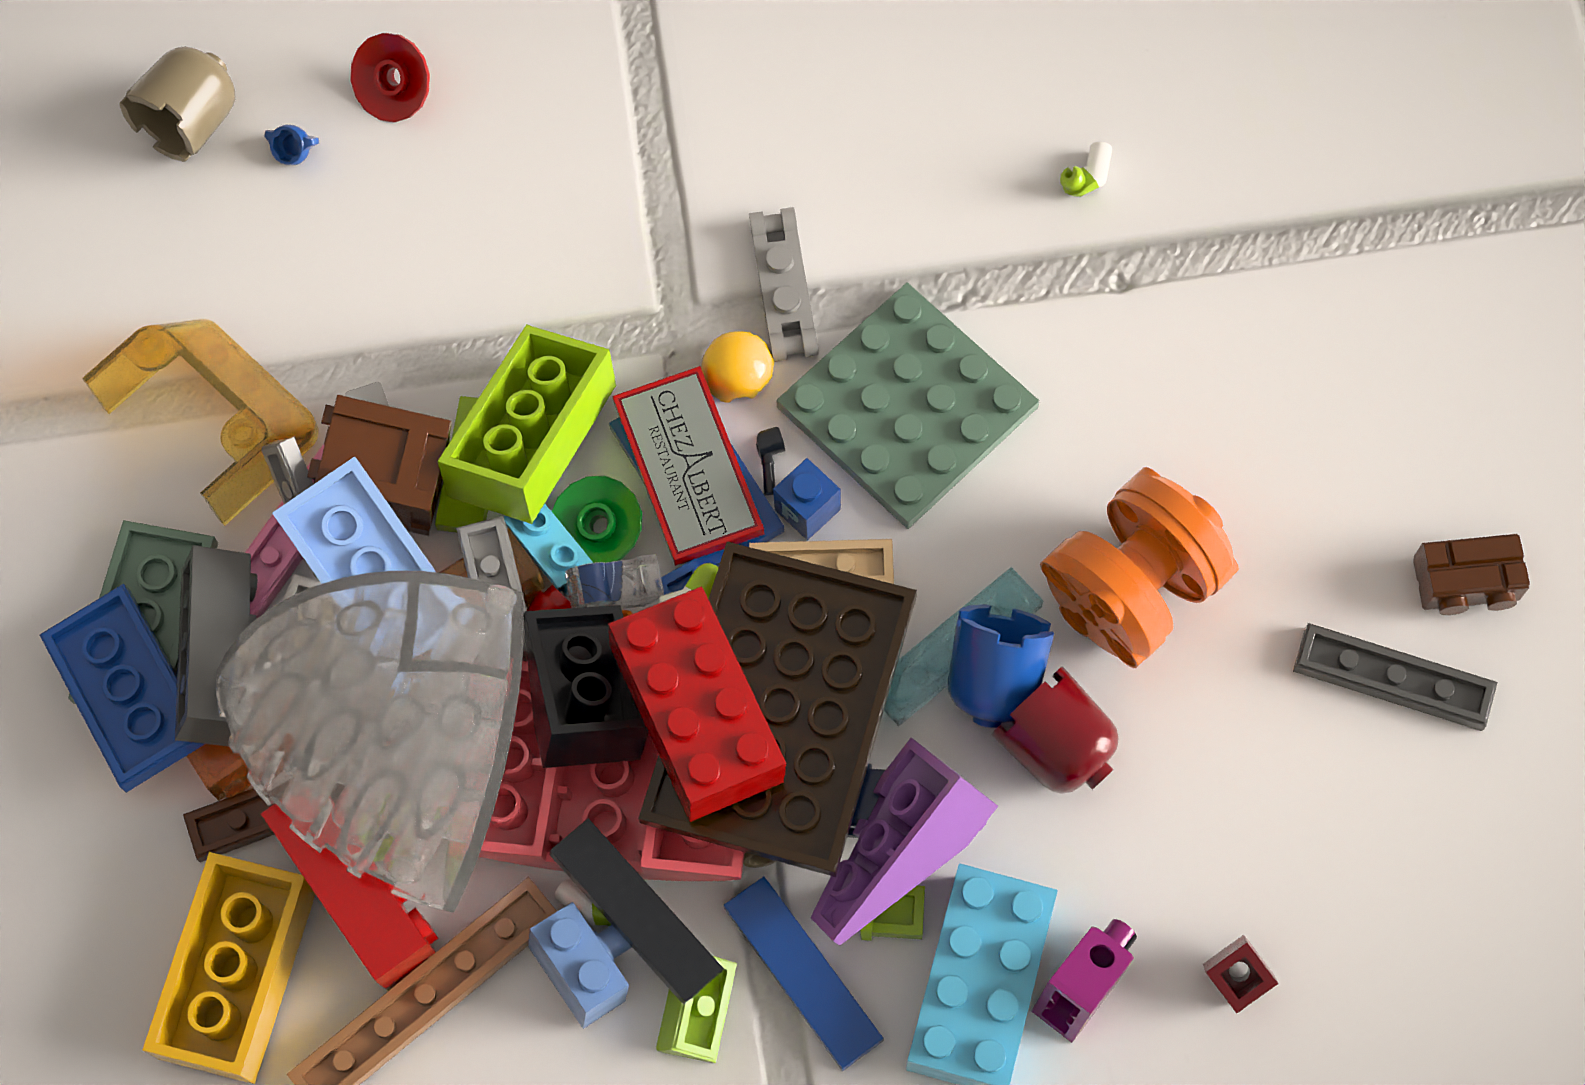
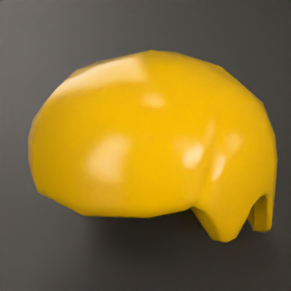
M745 331L727 332L714 339L701 361V369L711 394L726 403L731 402L735 398H754L770 382L774 366V359L768 345L759 336Z

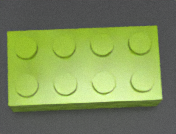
M526 324L437 461L447 496L532 524L616 387L610 349Z

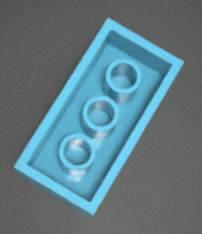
M959 863L906 1065L907 1071L957 1085H1010L1058 892L1057 889Z

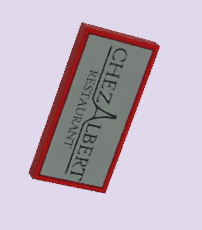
M700 366L612 396L675 566L725 549L727 542L739 544L765 535L763 524Z

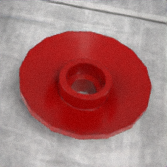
M381 33L369 37L357 48L351 62L350 81L356 99L366 112L379 120L398 122L411 118L423 107L429 93L430 73L425 57L415 43L399 34ZM396 69L400 74V83H397L394 78Z

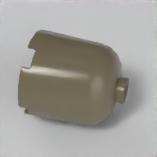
M185 46L165 53L127 91L126 96L119 105L124 118L136 133L143 128L150 136L157 140L153 145L156 151L171 159L185 162L191 155L198 153L227 117L235 102V89L230 76L226 72L227 67L218 56L210 52L204 53L201 50Z

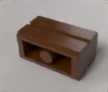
M1509 534L1422 543L1413 559L1416 578L1419 582L1422 608L1424 610L1439 609L1441 615H1456L1467 611L1470 605L1487 604V609L1491 611L1505 610L1517 605V601L1523 597L1530 585L1526 562L1523 561L1524 553L1520 535Z

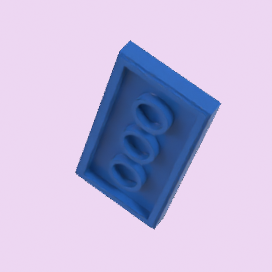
M125 584L120 585L39 634L112 774L123 791L127 793L205 745L204 743L175 740L177 674L134 596Z

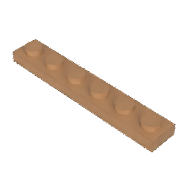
M528 876L287 1073V1076L294 1085H360L528 946L530 928L556 913L557 910Z

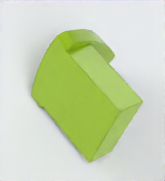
M917 885L859 930L861 940L872 941V936L922 939L925 886Z

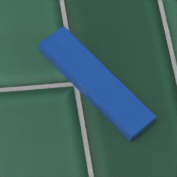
M765 876L724 904V909L842 1071L884 1041L877 1028Z

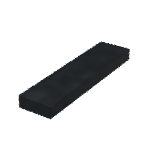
M589 818L550 850L549 855L684 1006L723 971L724 968Z

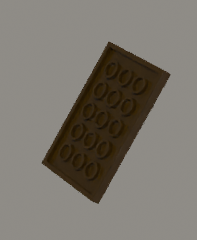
M727 542L712 586L709 602L787 763L784 783L690 822L664 764L658 755L638 818L640 823L836 877L917 598V590Z

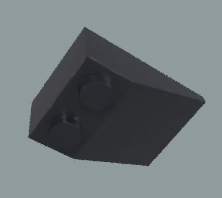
M621 605L524 611L523 620L533 722L543 768L641 759L649 732L609 646L608 624L624 618Z

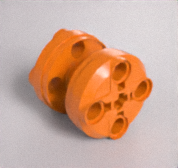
M1143 467L1124 484L1107 505L1109 522L1122 543L1118 548L1093 533L1079 531L1071 538L1065 539L1040 563L1041 570L1047 578L1049 588L1060 605V613L1067 623L1079 634L1090 638L1099 647L1118 657L1131 668H1137L1145 659L1151 656L1165 642L1166 637L1173 630L1171 613L1158 592L1162 586L1184 600L1200 603L1209 596L1216 594L1239 570L1238 564L1233 558L1230 541L1222 529L1223 522L1216 510L1203 498L1192 495L1177 483L1161 477L1157 472L1148 467Z

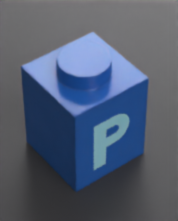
M808 458L773 488L774 510L807 541L841 510V489Z

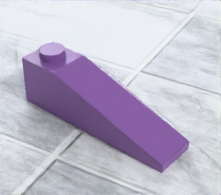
M912 737L881 775L873 791L879 798L868 820L859 819L853 831V834L858 837V841L849 859L840 862L836 877H830L810 917L839 946L965 849L977 833L983 829L990 816L998 807L997 804Z

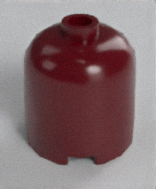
M1062 666L1052 676L1058 682L1053 688L1046 681L1042 683L1010 714L1015 720L1012 722L1014 725L1008 731L1000 725L991 735L1042 785L1053 792L1063 794L1073 792L1085 783L1093 790L1114 770L1107 762L1117 750L1119 738L1117 729L1110 718Z

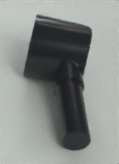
M779 427L760 431L756 438V448L763 468L764 495H773V488L775 487L772 455L785 452V445Z

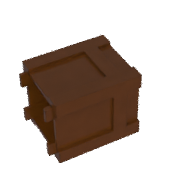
M337 395L334 406L325 405L321 424L330 425V427L328 426L322 458L321 460L311 459L307 478L314 479L315 484L353 457H356L407 531L429 536L443 480L437 461L450 443L452 420Z

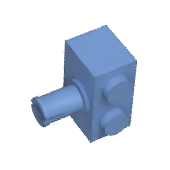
M572 902L530 928L529 949L583 1029L626 1001L629 984L615 965L614 959L632 947L613 925L600 933L592 931L578 908Z

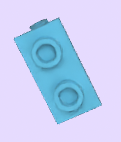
M544 503L532 524L503 516L512 537L518 540L557 590L563 591L565 595L574 593L581 585L578 580L580 578L578 566L592 564L593 562Z

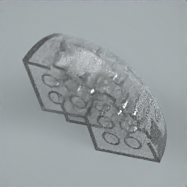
M427 571L374 572L344 577L316 585L287 598L254 620L236 638L225 653L217 669L216 696L220 717H226L231 736L228 744L233 753H240V756L250 769L246 777L259 796L268 806L276 803L292 819L289 828L319 853L326 847L336 854L339 860L348 865V872L358 878H361L362 874L366 872L393 885L392 894L422 905L454 913L480 854L497 801L510 748L522 671L523 592L510 589L504 585L491 584L446 573Z

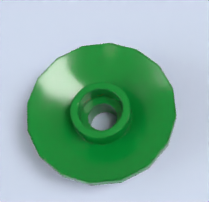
M587 476L571 483L557 497L552 509V513L593 563H609L622 560L635 547L642 530V510L636 495L621 481L608 476ZM601 518L607 519L606 529L601 533H595L593 529L595 522Z

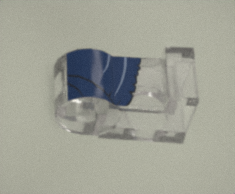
M657 554L641 555L630 560L588 563L565 571L571 608L621 605V609L645 607L659 599L661 595H664Z

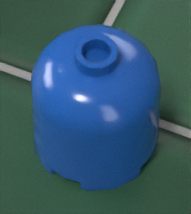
M969 605L959 610L948 676V693L959 709L973 717L974 723L984 727L997 728L1002 723L1015 721L1010 714L1042 684L1054 632L1050 631L1051 623L1047 620L1019 609H1012L1011 617L990 614L991 605Z

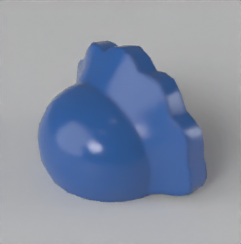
M282 125L275 130H265L264 137L270 144L272 155L284 165H298L307 158L309 150L319 144V138L307 135L302 128L295 125Z

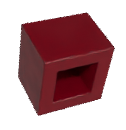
M1242 935L1203 964L1205 973L1236 1014L1278 985L1275 975L1245 935ZM1237 962H1244L1248 966L1247 973L1240 978L1233 977L1229 973L1230 967Z

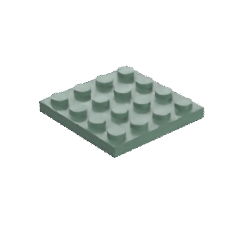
M908 282L776 400L777 408L907 529L913 526L1037 410L1040 401Z

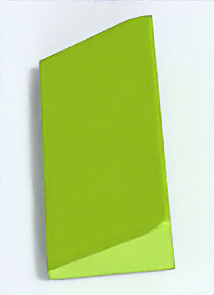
M713 956L724 968L723 971L685 1006L669 989L656 1045L657 1051L716 1063L737 967L736 962Z

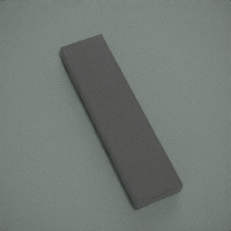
M1308 623L1305 627L1293 672L1483 731L1487 726L1498 683Z

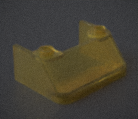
M194 319L144 326L135 331L88 372L82 380L102 408L110 414L159 370L168 366L180 355L238 410L225 423L220 435L223 448L235 462L200 492L217 519L226 526L274 482L261 451L262 446L277 440L294 437L303 456L317 441L319 434L318 425L311 412L215 322L208 319Z

